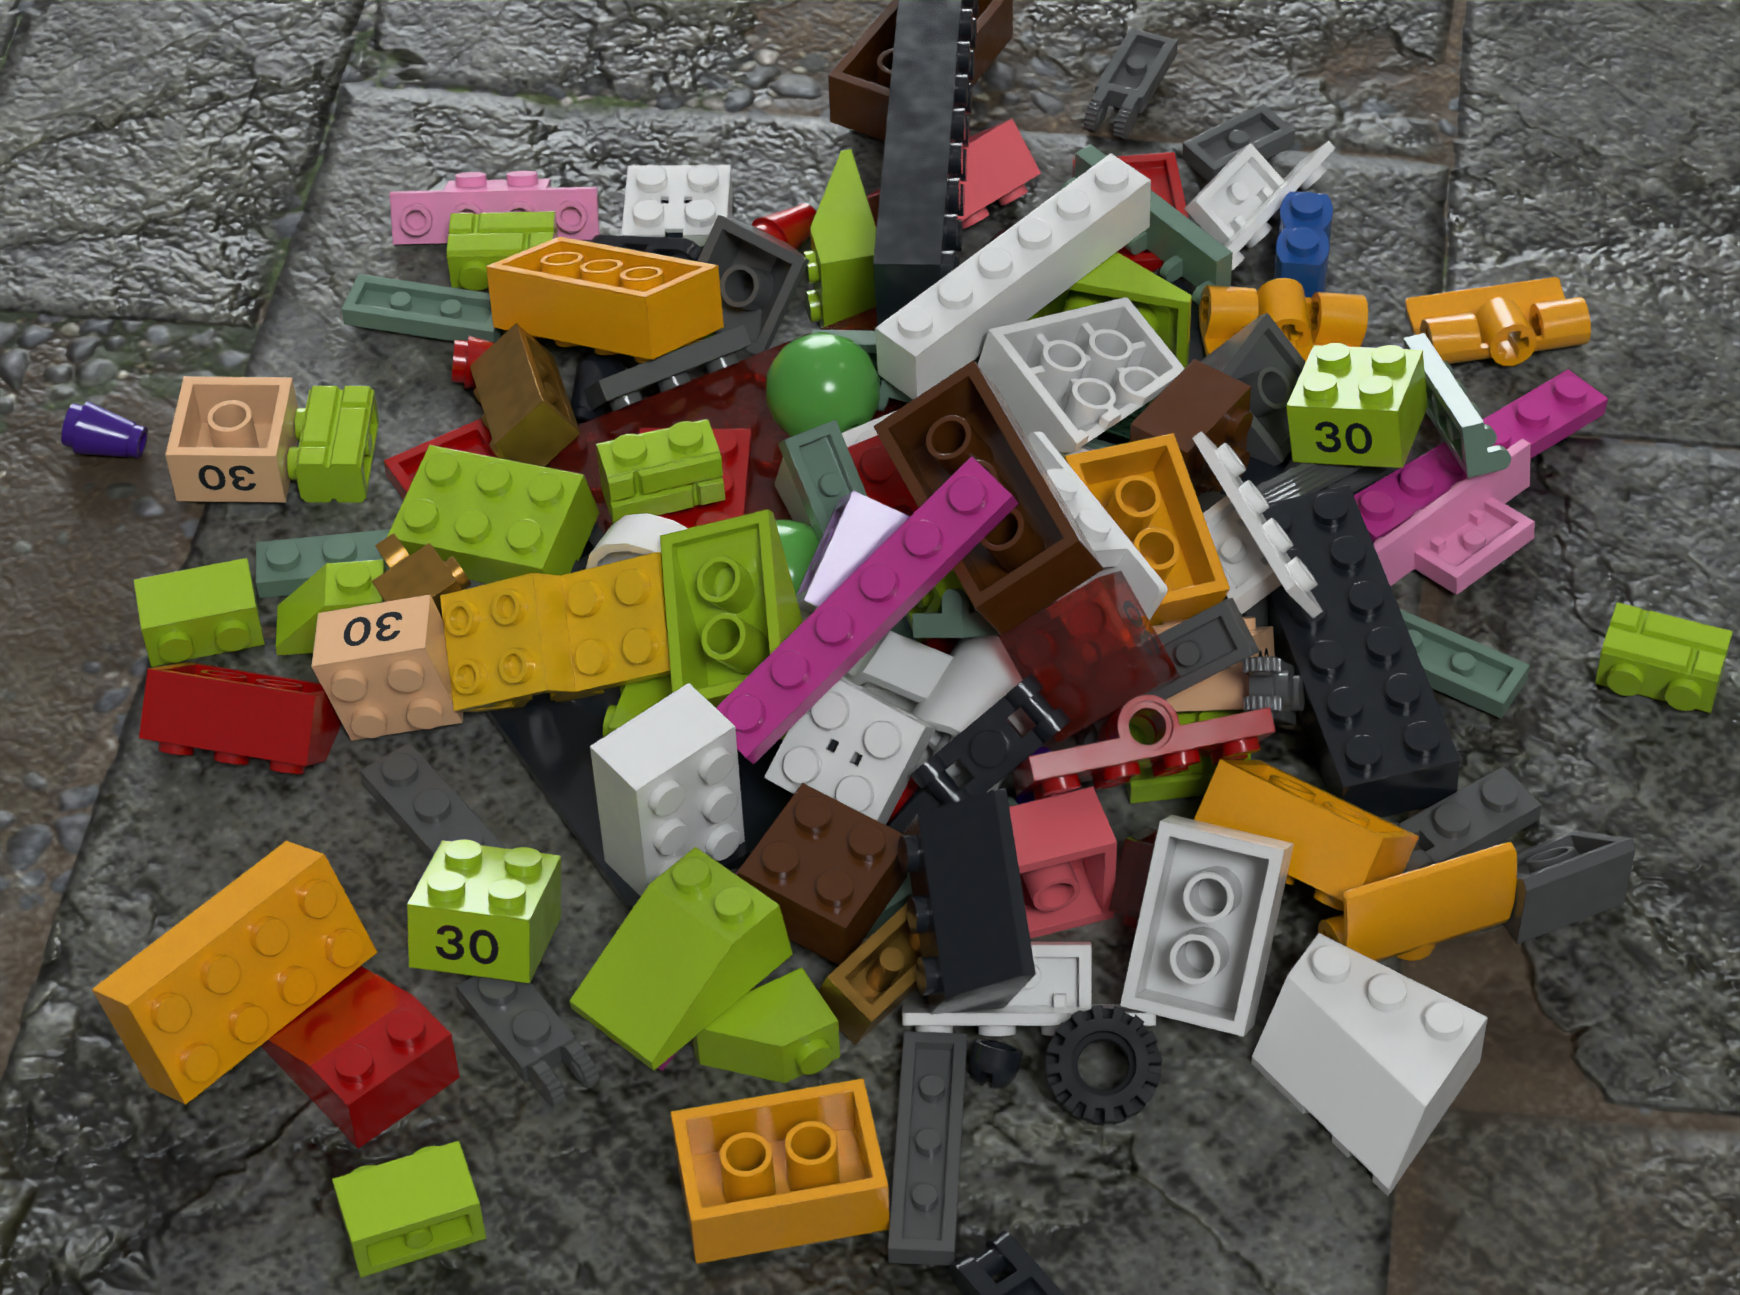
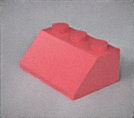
M1013 119L971 135L969 147H963V149H967V181H960V184H964L965 187L964 216H958V219H962V229L970 227L989 216L990 214L986 206L998 200L1000 205L1003 206L1026 194L1028 190L1024 183L1041 174ZM880 188L866 196L876 228Z

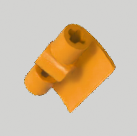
M1557 277L1409 297L1405 300V309L1413 335L1425 333L1441 359L1449 364L1493 358L1496 363L1503 366H1514L1523 363L1536 351L1585 345L1590 341L1591 321L1585 300L1582 297L1565 299L1560 280Z
M1277 278L1268 281L1258 291L1255 288L1206 285L1202 291L1199 306V325L1206 356L1265 313L1270 315L1305 362L1313 345L1323 346L1330 343H1342L1348 347H1361L1368 324V303L1364 295L1315 292L1312 298L1305 297L1304 288L1301 283L1289 278Z
M1506 842L1347 890L1343 894L1344 913L1321 920L1318 925V933L1376 962L1395 956L1408 961L1421 960L1431 954L1437 943L1496 926L1510 919L1517 885V851L1511 842Z

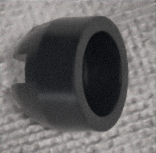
M974 1039L970 1055V1071L976 1082L982 1086L986 1083L989 1075L993 1074L992 1087L998 1090L1007 1087L1014 1081L1020 1069L1023 1050L997 1041Z

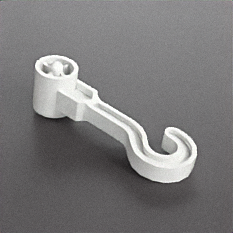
M648 513L625 515L610 526L590 553L586 569L654 552H661L660 535L688 528L674 520ZM800 610L804 622L811 614ZM889 631L844 675L845 678L937 727L915 770L1031 673L1043 685L1044 688L1040 690V693L1050 704L1054 697L1052 679L1042 663L1025 648L1006 638L995 635L962 638L948 655L898 633ZM1021 707L1008 717L1023 737L1036 726ZM959 759L945 770L960 789L974 778ZM1006 776L988 791L999 789Z

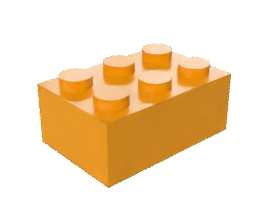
M1174 433L1065 456L1066 462L1168 588L1167 594L1144 630L1149 632L1150 626L1162 625V621L1189 619L1224 600L1230 587Z
M1220 759L1194 818L1197 821L1294 843L1285 884L1293 885L1295 880L1298 879L1316 888L1313 895L1316 900L1340 911H1344L1343 894L1347 890L1403 874L1419 838L1416 834L1261 760Z
M864 1078L671 1111L676 1159L696 1264L889 1230L888 1183Z

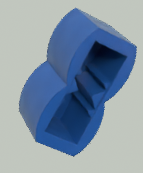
M1290 191L1284 197L1280 207L1274 279L1289 278L1298 281L1304 288L1305 297L1312 298L1315 292H1325L1333 216L1332 202L1327 194Z

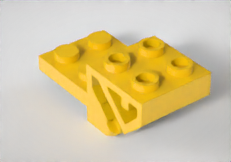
M654 552L565 575L529 573L440 595L454 711L483 712L524 707L529 700H533V695L550 693L551 701H571L603 694L604 689L671 674L661 552Z

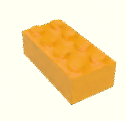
M559 236L486 266L493 327L509 330L517 323L533 338L555 340L557 346L573 347L581 345L594 348L595 353L599 355L620 353L634 356L635 361L638 363H645L666 355L677 348L702 341L704 336L724 328L718 265Z
M285 841L104 979L92 991L147 1085L186 1105L378 952L325 854Z

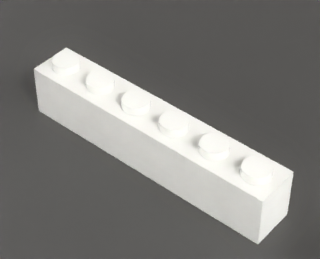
M1111 153L878 325L875 328L878 375L914 400L975 360L982 353L989 329L1028 320L1150 227L1151 179Z

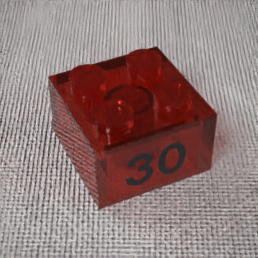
M1122 571L1094 579L1023 621L1002 636H999L1022 680L1033 673L1044 687L1040 690V693L1055 710L1060 706L1072 720L1054 735L1057 743L1077 736L1108 719L1131 699L1140 695H1149L1181 677Z

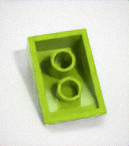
M851 149L840 152L810 227L811 250L804 251L803 256L810 260L806 267L805 275L808 284L813 283V290L805 291V302L810 323L819 321L821 330L875 331L877 315L873 260L877 228Z
M1118 252L1028 319L1031 320L1128 297L1183 367L1186 368L1188 366L1192 295Z
M769 509L660 535L672 693L689 683L716 708L803 623L774 513Z
M694 847L648 885L569 1000L571 1008L655 1071L793 955L780 905L697 847Z

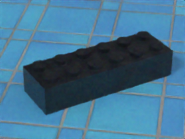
M1350 485L1268 503L1270 508L1262 513L1265 519L1268 521L1273 518L1282 527L1293 543V547L1286 551L1291 560L1298 557L1318 584L1311 590V593L1321 607L1322 613L1312 618L1281 585L1268 595V626H1273L1274 651L1277 658H1281L1282 661L1293 665L1295 675H1302L1304 709L1297 712L1327 792L1380 818L1429 807L1456 793L1460 768L1459 755Z

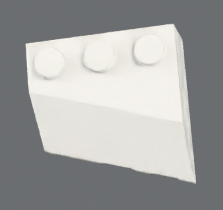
M1128 297L989 329L978 362V366L1002 394L1026 437H1028L1030 432H1043L1059 453L1076 451L1157 397L1185 369Z
M1318 933L1287 975L1254 1050L1251 1064L1302 1114H1312L1332 1134V1143L1347 1158L1354 1155L1373 1174L1372 1182L1386 1196H1389L1479 1064L1488 1017Z

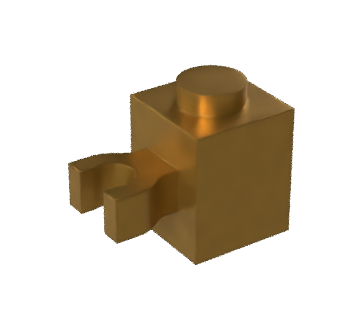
M395 533L375 545L389 567L388 571L371 581L384 602L431 595L442 617L440 595L464 590L472 585L456 559L451 556L443 561L430 543L412 555L408 554Z

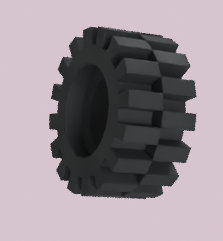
M1103 1005L1092 1006L1089 1010L1083 1012L1079 1010L1073 1013L1065 1023L1062 1022L1056 1029L1046 1053V1081L1049 1090L1055 1096V1101L1062 1109L1065 1108L1075 1119L1092 1122V1125L1103 1126L1106 1123H1114L1115 1125L1125 1122L1127 1118L1133 1115L1136 1116L1151 1100L1161 1077L1162 1056L1161 1051L1159 1052L1157 1039L1153 1031L1149 1032L1143 1025L1144 1021L1136 1014L1133 1017L1125 1013V1009L1114 1006V1009L1103 1008ZM1108 1041L1119 1046L1125 1053L1128 1060V1074L1125 1080L1116 1088L1097 1090L1087 1085L1081 1078L1078 1071V1058L1085 1047L1091 1043Z

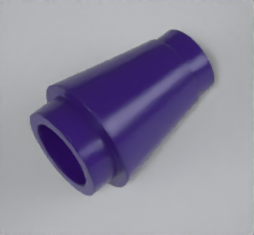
M87 401L84 405L73 403L69 407L62 427L61 440L64 446L72 447L75 454L130 456L139 459L146 446L148 429Z

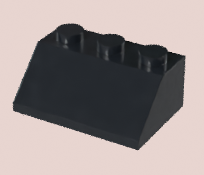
M994 789L918 813L905 830L904 835L899 837V864L903 873H910L913 896H909L907 901L908 925L912 934H919L922 957H919L916 963L917 986L922 996L928 995L931 1014L1005 1008L1036 975L1007 790Z

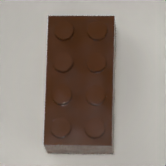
M898 0L890 2L828 75L830 122L885 141ZM979 0V16L973 17L977 21L976 49H970L974 50V81H968L972 83V86L1013 37V0Z
M974 360L873 426L919 508L971 456L1009 491L1019 503L953 568L975 609L1001 636L1104 569L1002 394Z

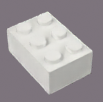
M689 683L590 746L604 859L640 896L652 881L694 847H697L715 861H721L732 855L738 846L745 842L735 725Z
M1170 815L1161 820L1120 1006L1244 1037L1255 1024L1294 843L1176 815Z

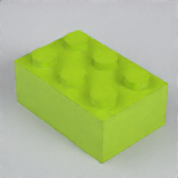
M429 445L387 537L395 533L409 555L430 543L443 561L453 556L468 579L489 584L529 573L552 575L571 573L576 559L579 561L600 512L583 474Z

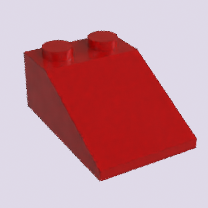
M363 966L357 968L261 1045L265 1052L357 1149L460 1078L452 1034L412 994Z

